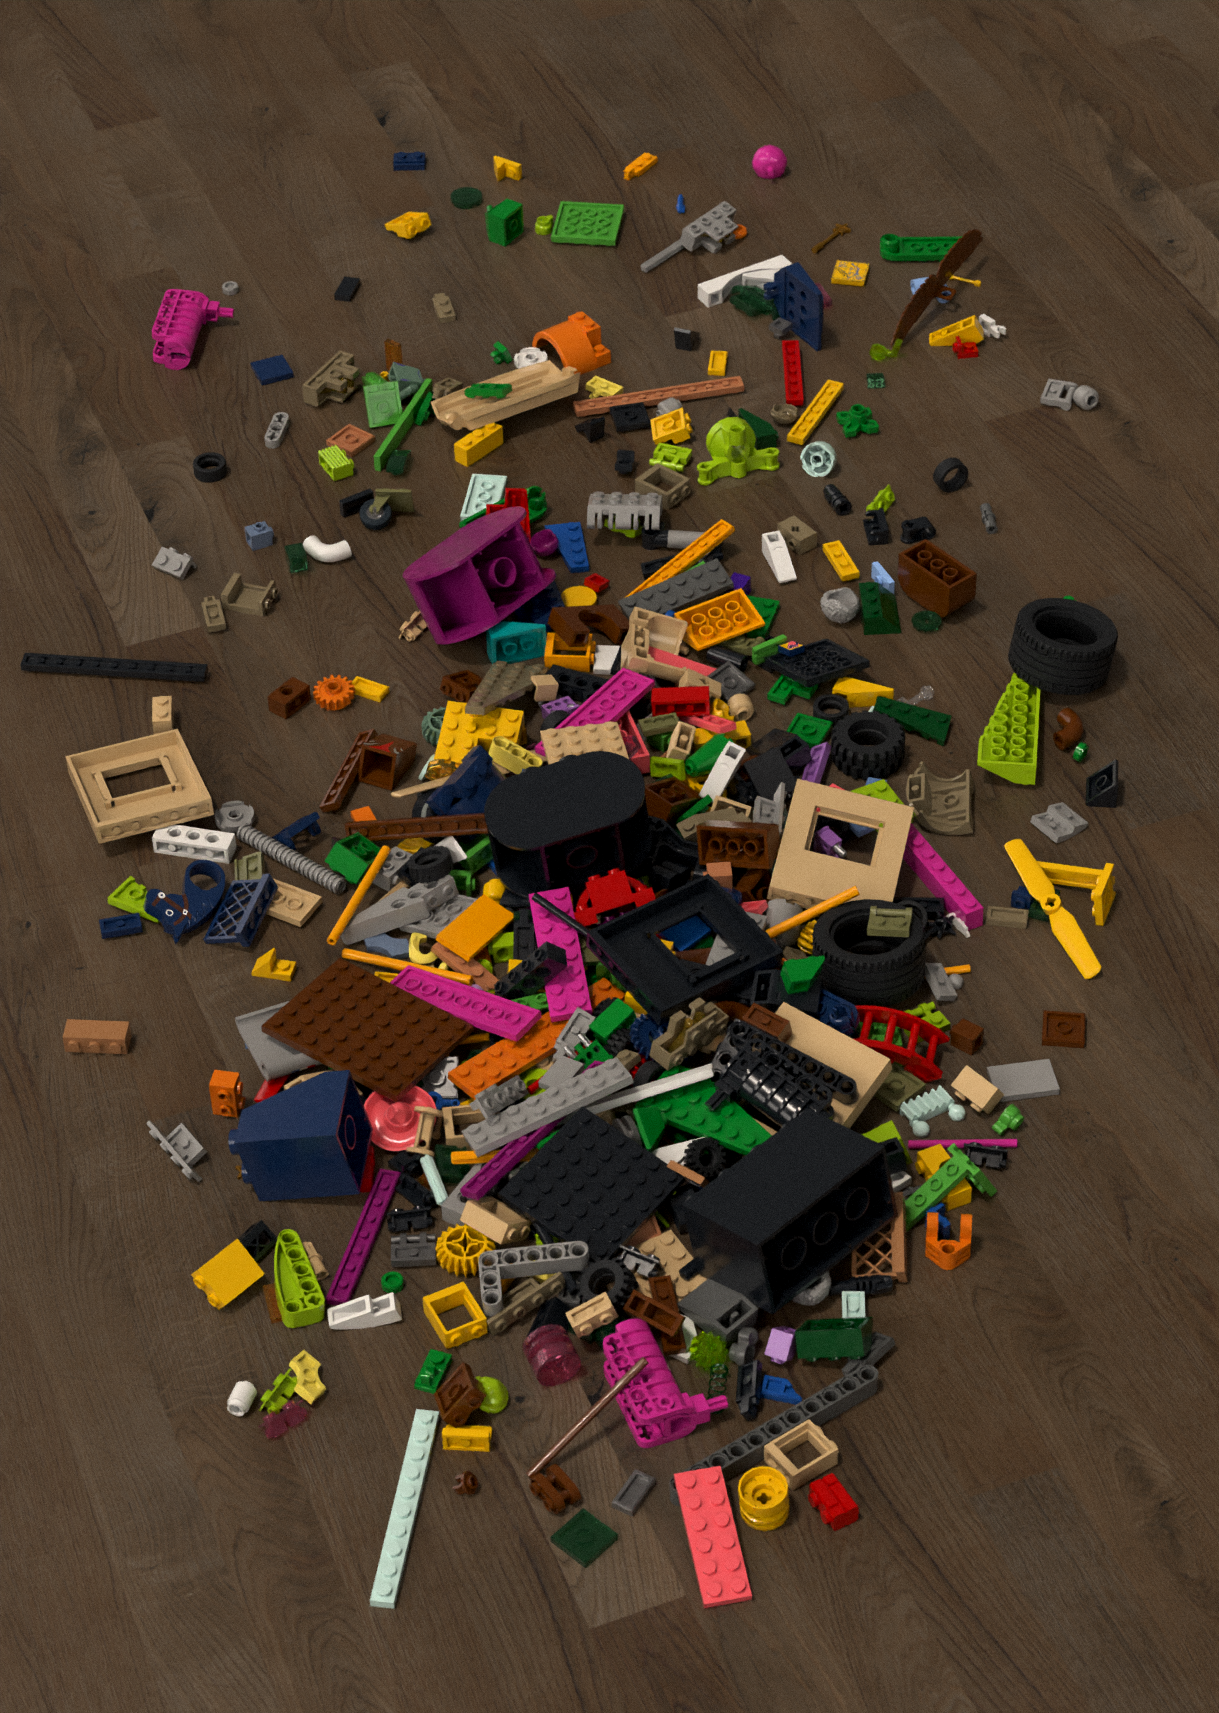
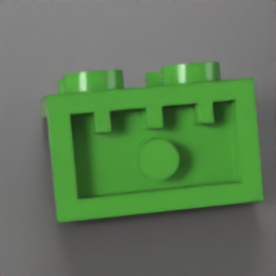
M482 834L470 842L463 843L461 841L458 843L467 855L466 859L458 861V863L466 870H472V875L493 859L489 836Z

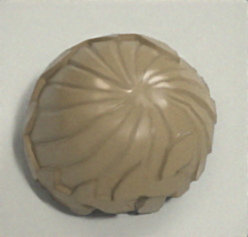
M774 404L771 416L777 423L790 424L797 419L798 409L792 404Z

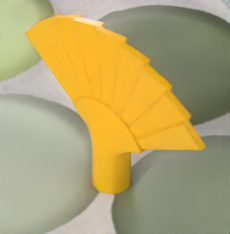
M422 838L405 839L396 847L414 854L420 847L425 849L431 847L433 843H429Z

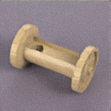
M415 1106L414 1111L420 1114L414 1147H407L406 1152L410 1154L418 1153L421 1157L426 1154L434 1157L435 1152L429 1150L435 1117H442L443 1111L433 1109L432 1107ZM420 1140L426 1142L425 1147L419 1145Z

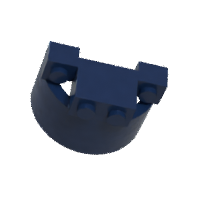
M481 745L474 746L461 760L462 763L447 781L437 788L425 802L438 816L484 813L485 804L490 793L499 783L507 778L491 762L493 758ZM461 798L459 802L452 805L453 799ZM482 834L458 835V838L463 843H467Z

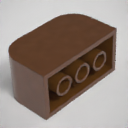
M927 539L899 553L898 580L901 588L910 598L936 616L945 617L974 600L977 573Z

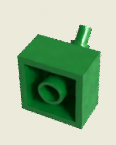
M505 199L495 207L492 205L487 206L485 225L489 241L506 247L524 232L523 204Z

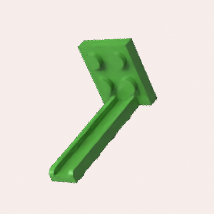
M376 372L365 373L366 376L361 378L362 383L365 385L363 386L369 427L396 424L402 415L398 381L388 382L379 374H376Z
M954 1143L947 1148L953 1157L905 1201L906 1232L965 1177L971 1180L973 1185L982 1194L986 1191L992 1197L997 1192L983 1172Z

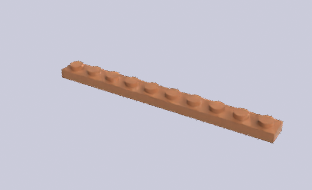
M736 376L574 401L573 408L577 417L607 413L609 412V407L643 402L644 406H654L671 397L679 401H687L744 391V384L741 377Z

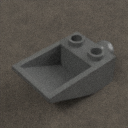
M709 1278L677 1303V1307L723 1349H726L738 1339L740 1331L752 1333L753 1344L757 1343L759 1339L757 1330L752 1328L757 1322L758 1308L743 1294Z

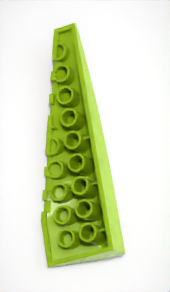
M1013 673L1011 682L1008 683L1005 693L1003 692L995 708L994 714L989 719L988 726L985 727L983 735L979 738L977 765L1013 783L1035 785L1041 689L1028 684L1016 673Z

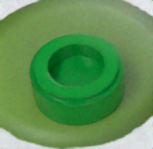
M1080 742L1072 758L1081 762L1085 758L1089 746Z
M394 1271L384 1274L381 1278L382 1289L386 1293L393 1292L395 1294L400 1292L404 1287L403 1276Z

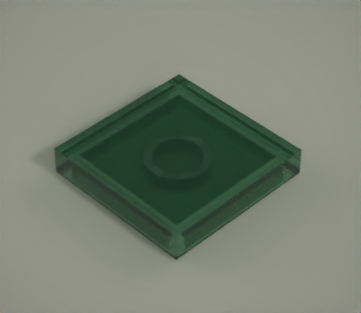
M583 1508L556 1531L550 1539L551 1543L584 1568H587L618 1540V1534Z

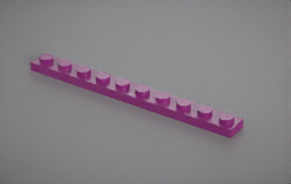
M595 1060L582 1073H584L587 1069L595 1068L603 1064L604 1062ZM567 1115L509 1142L460 1189L462 1196L475 1200L482 1198Z

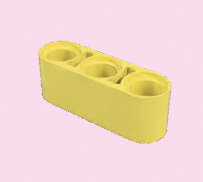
M496 736L492 740L488 753L493 758L492 761L513 773L520 774L522 769L528 767L539 768L542 766L543 762L539 756L507 738Z

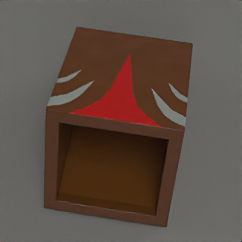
M381 734L362 744L357 781L390 791L394 790L415 762L417 743Z

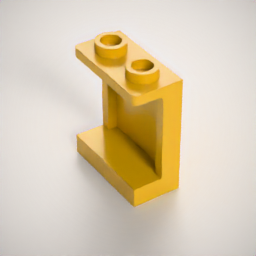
M237 1238L191 1275L195 1285L207 1295L208 1302L219 1310L265 1273Z

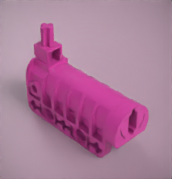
M167 290L152 328V338L156 340L153 349V361L165 364L166 368L172 370L185 368L190 362L202 324H206L207 321L217 322L219 317L233 318L234 308L220 307L219 301H209L205 294L198 291Z
M642 1319L625 1320L615 1326L616 1333L604 1338L603 1350L607 1358L604 1362V1375L610 1388L641 1357H644L649 1363L615 1397L634 1439L640 1447L652 1448L683 1438L690 1434L697 1424L709 1422L710 1413L728 1408L725 1395L706 1400L703 1393L691 1397L688 1396L687 1392L681 1393L646 1321ZM610 1343H614V1345H616V1353L613 1346L610 1345ZM645 1429L646 1435L650 1437L649 1440H646V1438L643 1437L642 1430Z

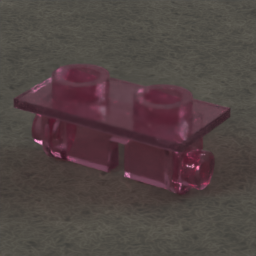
M291 1400L281 1406L283 1411L276 1415L273 1411L263 1417L264 1423L259 1425L258 1428L265 1426L266 1430L264 1433L268 1439L271 1437L276 1438V1436L287 1430L284 1424L285 1420L290 1428L305 1420V1416L308 1413L304 1407L300 1408L298 1405L303 1400L297 1403Z

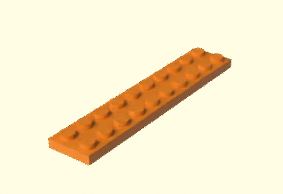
M605 977L588 987L592 1012L602 1000L609 997L611 999L613 997L619 998L625 1003L626 993L617 988V986L612 985ZM548 1011L517 1042L507 1038L500 1040L448 1072V1079L476 1100L475 1095L495 1083L497 1087L555 1053L557 1051L554 1049L555 1041L569 1019L551 1022Z

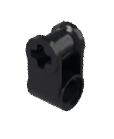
M925 516L905 520L901 524L903 531L900 535V540L905 544H912L924 539L929 540L935 536L936 529Z

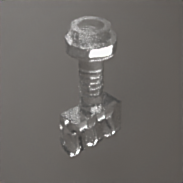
M923 686L920 688V693L911 699L906 700L904 697H901L896 701L915 705L923 699H932L935 693L931 686Z

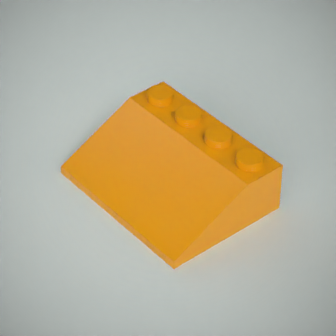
M742 588L674 613V618L688 622V627L682 640L697 651L765 626L764 620Z

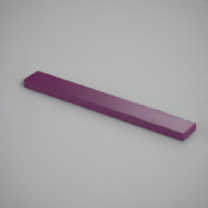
M379 1169L326 1296V1304L337 1306L351 1301L395 1194V1187L399 1184L401 1172Z

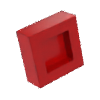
M594 573L585 578L583 585L589 587L594 592H600L609 586L610 580Z

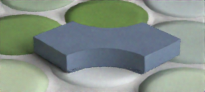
M381 933L364 939L367 952H380L389 958L398 960L409 958L407 938L396 939Z

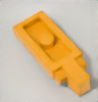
M644 152L625 168L624 179L629 181L634 176L640 177L658 162V157Z

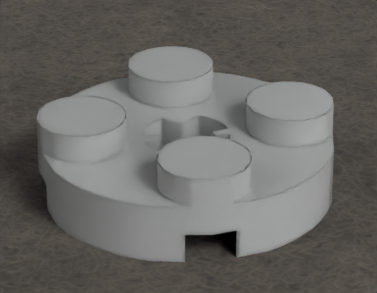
M242 801L226 802L222 804V808L219 811L218 809L215 811V822L217 827L221 829V832L237 833L242 824L246 823L252 826L255 820L252 806L249 805L248 807Z

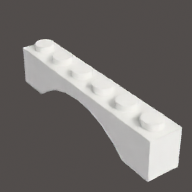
M779 255L698 284V299L708 308L723 303L730 293L742 287L743 274L761 270L782 269L792 263L783 255Z

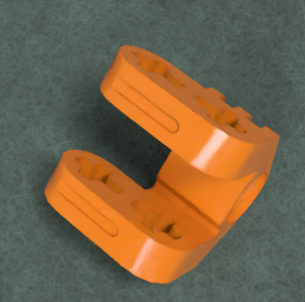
M927 1212L925 1256L944 1270H952L970 1259L972 1214H961L959 1242H957L956 1240L937 1241L939 1213Z

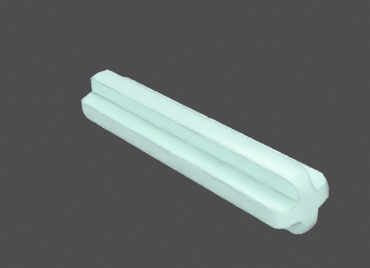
M426 1154L420 1159V1163L436 1203L441 1206L448 1198L433 1158Z

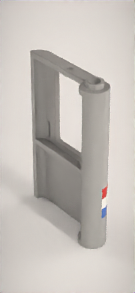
M289 1001L235 1017L237 1029L266 1081L322 1064L262 1032V1025Z

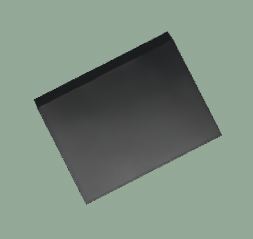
M1117 759L1086 778L1085 804L1087 806L1116 808L1119 766Z

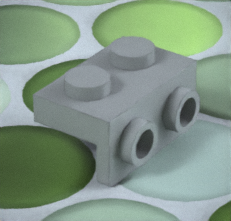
M161 547L152 563L155 569L182 580L189 568H196L197 565L192 561L193 557L186 553L181 555L171 547L169 549Z

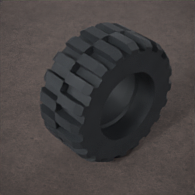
M868 710L860 713L853 712L850 716H844L842 720L835 724L831 735V759L840 771L842 770L843 774L851 775L855 779L863 778V780H867L868 777L885 778L890 773L896 772L903 763L905 732L901 724L893 717L890 718L888 714H880L879 711L868 712ZM863 744H870V745H875V746H862V745H863Z

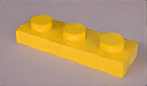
M840 540L823 544L822 550L842 582L859 578V570Z

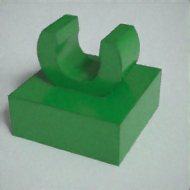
M499 341L493 345L495 351L490 355L494 358L493 361L497 365L503 360L507 364L513 360L508 349Z

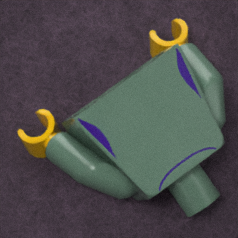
M396 362L392 363L389 373L383 371L380 374L388 382L398 381L401 400L408 396H415L425 381L419 369Z

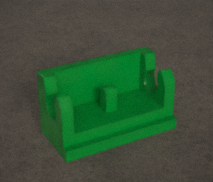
M617 998L589 1025V1029L600 1043L607 1045V1040L612 1038L611 1035L613 1033L616 1034L617 1030L621 1031V1028L630 1029L637 1017L631 1007Z

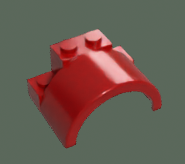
M619 868L607 871L608 876L602 878L600 874L588 877L589 882L585 883L586 888L577 901L573 915L575 920L583 926L597 923L596 914L632 902L638 908L656 899L652 887L647 888V885H643L640 881L626 876L625 870L620 871ZM589 898H590V901H591V904H592V907H590V908L588 907V904H587V901H588Z

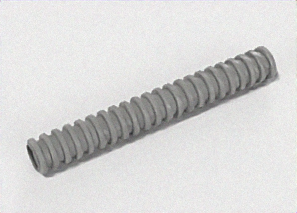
M246 823L239 827L236 836L242 842L251 845L256 850L292 868V870L315 881L335 894H340L345 889L346 879L313 862V860L308 859Z

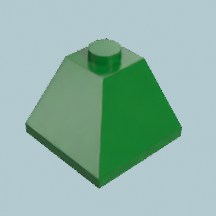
M658 1107L633 1109V1119L640 1134L642 1145L652 1153L658 1148L665 1134V1125L668 1124L665 1113H660Z

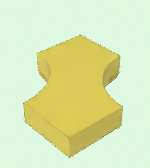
M303 1350L290 1361L289 1366L297 1376V1385L294 1391L309 1404H312L324 1394L326 1387L318 1376V1369L321 1363Z

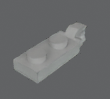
M577 1007L555 1041L554 1049L557 1051L553 1056V1062L560 1055L569 1057L563 1050L566 1045H569L574 1052L576 1051L574 1047L581 1043L577 1036L582 1032L586 1035L589 1031V1025L596 1017Z

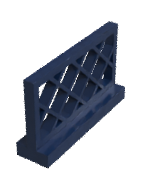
M263 874L261 879L233 880L203 939L206 944L240 942L242 947H250L278 889L270 874ZM237 887H244L235 893ZM247 892L249 893L247 896H245V897L242 898L241 900H238V898H240L241 896H243V895L246 894ZM235 900L237 901L236 903L228 907L230 903H232ZM240 907L242 908L241 910H239V911L236 912L235 914H233V915L230 914V913H232L233 911L237 910L238 908H240ZM227 915L230 916L220 923L221 919H223ZM234 922V924L225 930L223 929L227 925ZM222 930L221 933H219V934L216 935V936H213L215 933H217L218 931Z

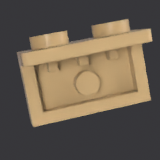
M606 1292L565 1313L578 1338L589 1335L593 1330L602 1325H607L619 1317Z

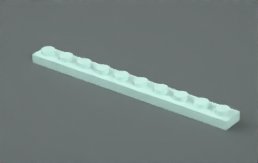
M416 1409L372 1589L370 1606L395 1608L439 1422V1411Z

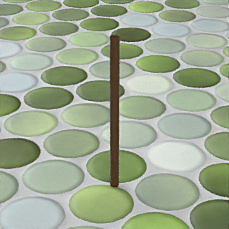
M641 1357L526 1472V1475L531 1478L540 1473L649 1364L648 1361Z

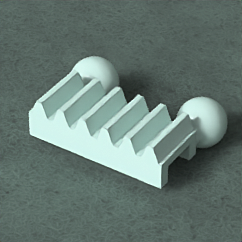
M939 1085L936 1091L931 1089L929 1094L924 1092L922 1097L917 1095L916 1099L913 1100L911 1098L908 1104L904 1101L900 1107L899 1114L901 1116L905 1115L909 1119V1125L913 1127L912 1130L916 1137L924 1138L930 1132L929 1125L924 1121L948 1110L951 1120L961 1121L964 1119L966 1111L963 1106L955 1105L953 1098Z

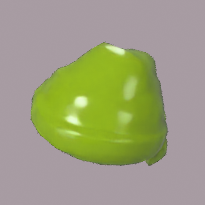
M476 1376L475 1379L482 1383L487 1395L479 1408L490 1414L501 1412L508 1402L507 1388L496 1378Z

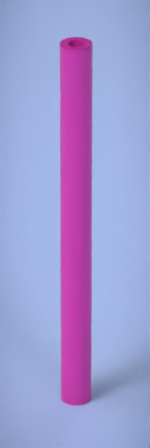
M1017 1139L908 1140V1149H927L941 1144L943 1148H948L953 1143L958 1148H964V1143L969 1144L971 1142L980 1143L985 1147L996 1145L1003 1148L1017 1147Z

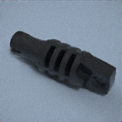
M891 1275L853 1276L845 1281H831L830 1285L831 1296L841 1295L842 1291H865L866 1296L893 1291Z

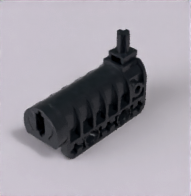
M759 1038L749 1040L728 1062L719 1076L720 1079L714 1084L716 1092L705 1102L708 1109L715 1112L725 1100L731 1104L734 1099L738 1102L744 1099L780 1127L786 1122L794 1120L808 1108L831 1120L834 1119L835 1115L834 1109L831 1106L833 1100L831 1090ZM752 1046H754V1047L760 1046V1051H761L764 1055H762V1054H761L759 1051H757V1050H755L754 1052H752ZM775 1057L779 1062L775 1064L769 1058ZM785 1070H787V1071L793 1070V1075H794L795 1077H793L791 1074H789V1073L786 1072ZM802 1082H810L812 1087L808 1088ZM826 1094L827 1100L823 1099L821 1096Z

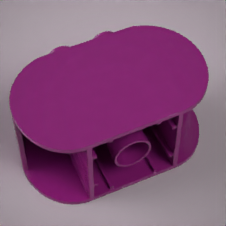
M505 508L467 524L405 569L402 576L435 643L443 645L459 642L490 629L555 580L556 573L553 569L541 567L520 524L527 514L525 508Z

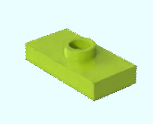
M656 756L650 757L651 777L665 779L676 777L681 781L686 779L684 760Z

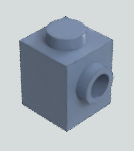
M265 521L244 527L246 542L252 551L273 545L272 537H274V532Z

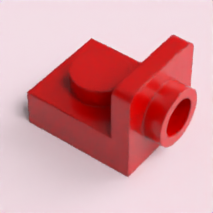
M955 336V342H953L952 347L958 359L978 357V349L975 342L961 343L960 337Z

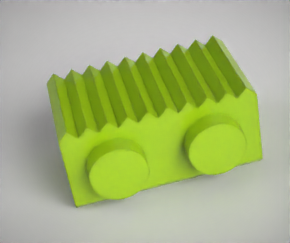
M336 444L335 446L325 448V450L318 451L319 464L333 481L353 475V460L351 458L348 459L346 452L341 450Z

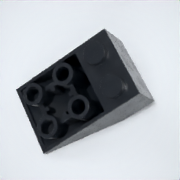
M777 728L746 748L750 755L759 756L779 747L792 774L812 760L809 744L797 734Z
M781 970L755 971L750 1006L756 1003L776 1013L781 1004L785 1002L807 1015H818L823 983L821 978H816L808 991L787 994L780 974Z

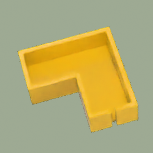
M448 701L433 761L434 777L443 778L452 775L451 766H454L455 771L462 763L461 760L474 746L481 745L485 751L489 752L492 740L496 736L505 737L520 746L525 724L524 711L496 707L495 710L486 715L465 714L467 703Z

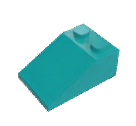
M502 621L486 630L487 655L491 663L505 661L507 664L543 657L546 647L545 624Z

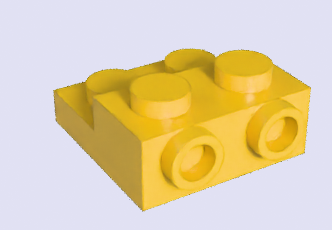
M407 212L386 223L385 227L386 230L397 232L398 237L410 239L417 232L425 231L432 224L428 213Z
M683 407L651 419L652 436L655 445L665 443L671 439L676 444L690 438V434L693 433L690 424L692 421L689 413H685Z

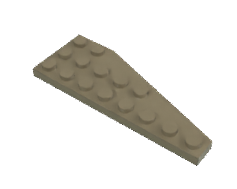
M496 661V663L492 664L466 704L465 714L486 715L495 710L497 705H505L506 700L511 702L524 695L525 691L534 690L535 685L531 681V676L546 675L549 667H544L542 664L527 666L521 662L507 664L505 661Z

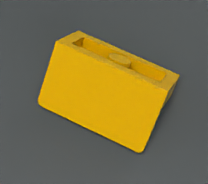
M446 1425V1428H443L442 1431L443 1450L490 1452L492 1427L461 1425L455 1428L451 1425Z

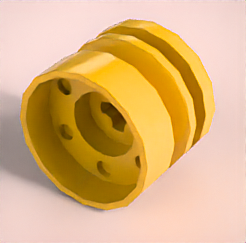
M766 1466L755 1467L744 1473L739 1480V1509L741 1518L747 1526L755 1530L769 1531L781 1526L788 1518L790 1509L788 1484L785 1476L780 1471Z

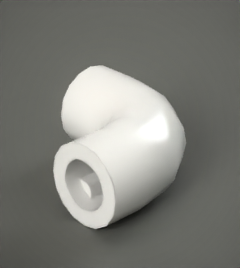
M309 536L303 542L304 550L318 561L337 562L352 556L350 546L345 540L335 544H324L317 536Z

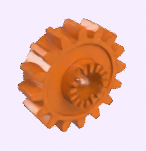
M331 675L329 679L323 677L324 681H318V686H314L313 695L316 704H320L321 708L327 710L343 709L351 703V699L355 698L352 680L348 681L347 677L342 679L341 675H338L337 678Z

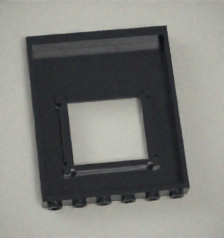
M709 874L588 931L586 946L659 1026L669 1022L670 1017L680 1010L683 1013L691 1011L692 1009L689 1008V1004L699 997L707 1003L753 980L755 971L772 970L781 966L783 956L782 948L769 937L767 932L757 925L756 921L744 911L743 907L738 905L732 899V896L720 886L719 882L714 880ZM699 915L735 953L692 974L656 934Z

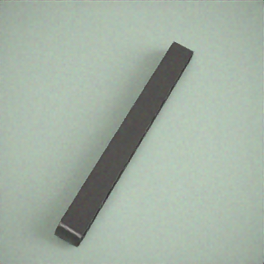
M871 1365L861 1366L682 1472L721 1466L724 1482L728 1481L763 1460L764 1445L806 1420L810 1419L815 1426H821L875 1394L878 1389V1370ZM673 1476L669 1482L670 1501L672 1504L680 1506Z

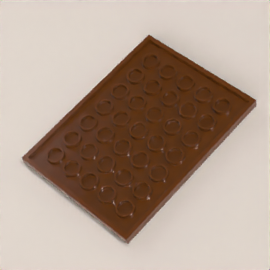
M339 958L262 1025V1032L336 1071L350 1070L353 1080L398 1102L473 1032V1025Z

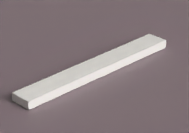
M712 1063L605 1096L584 1107L594 1114L711 1078L714 1076V1068ZM578 1110L568 1114L556 1126L566 1123Z

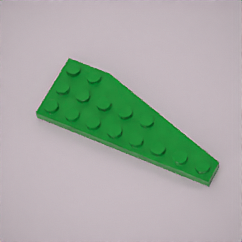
M681 1065L674 1066L668 1071H664L657 1080L691 1069ZM709 1078L641 1099L634 1106L635 1108L658 1107L660 1113H665L668 1125L698 1137L713 1138V1140L719 1141L718 1145L743 1155L749 1154L754 1146L762 1144L772 1136L735 1101L730 1104L725 1100L715 1112L710 1111L705 1102L716 1091L715 1083Z

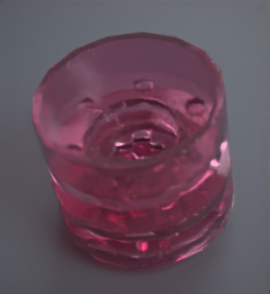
M550 1324L542 1326L533 1331L523 1343V1352L531 1365V1369L538 1382L544 1386H557L569 1381L578 1373L581 1367V1359L572 1345L567 1331L560 1325Z

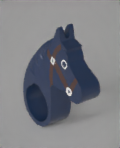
M196 860L186 868L182 883V895H166L159 889H151L146 894L143 905L144 910L162 923L164 932L173 935L174 943L177 944L183 934L197 929L216 912L225 887V873L213 861ZM195 875H206L214 879L217 886L210 888V890H202L190 878Z

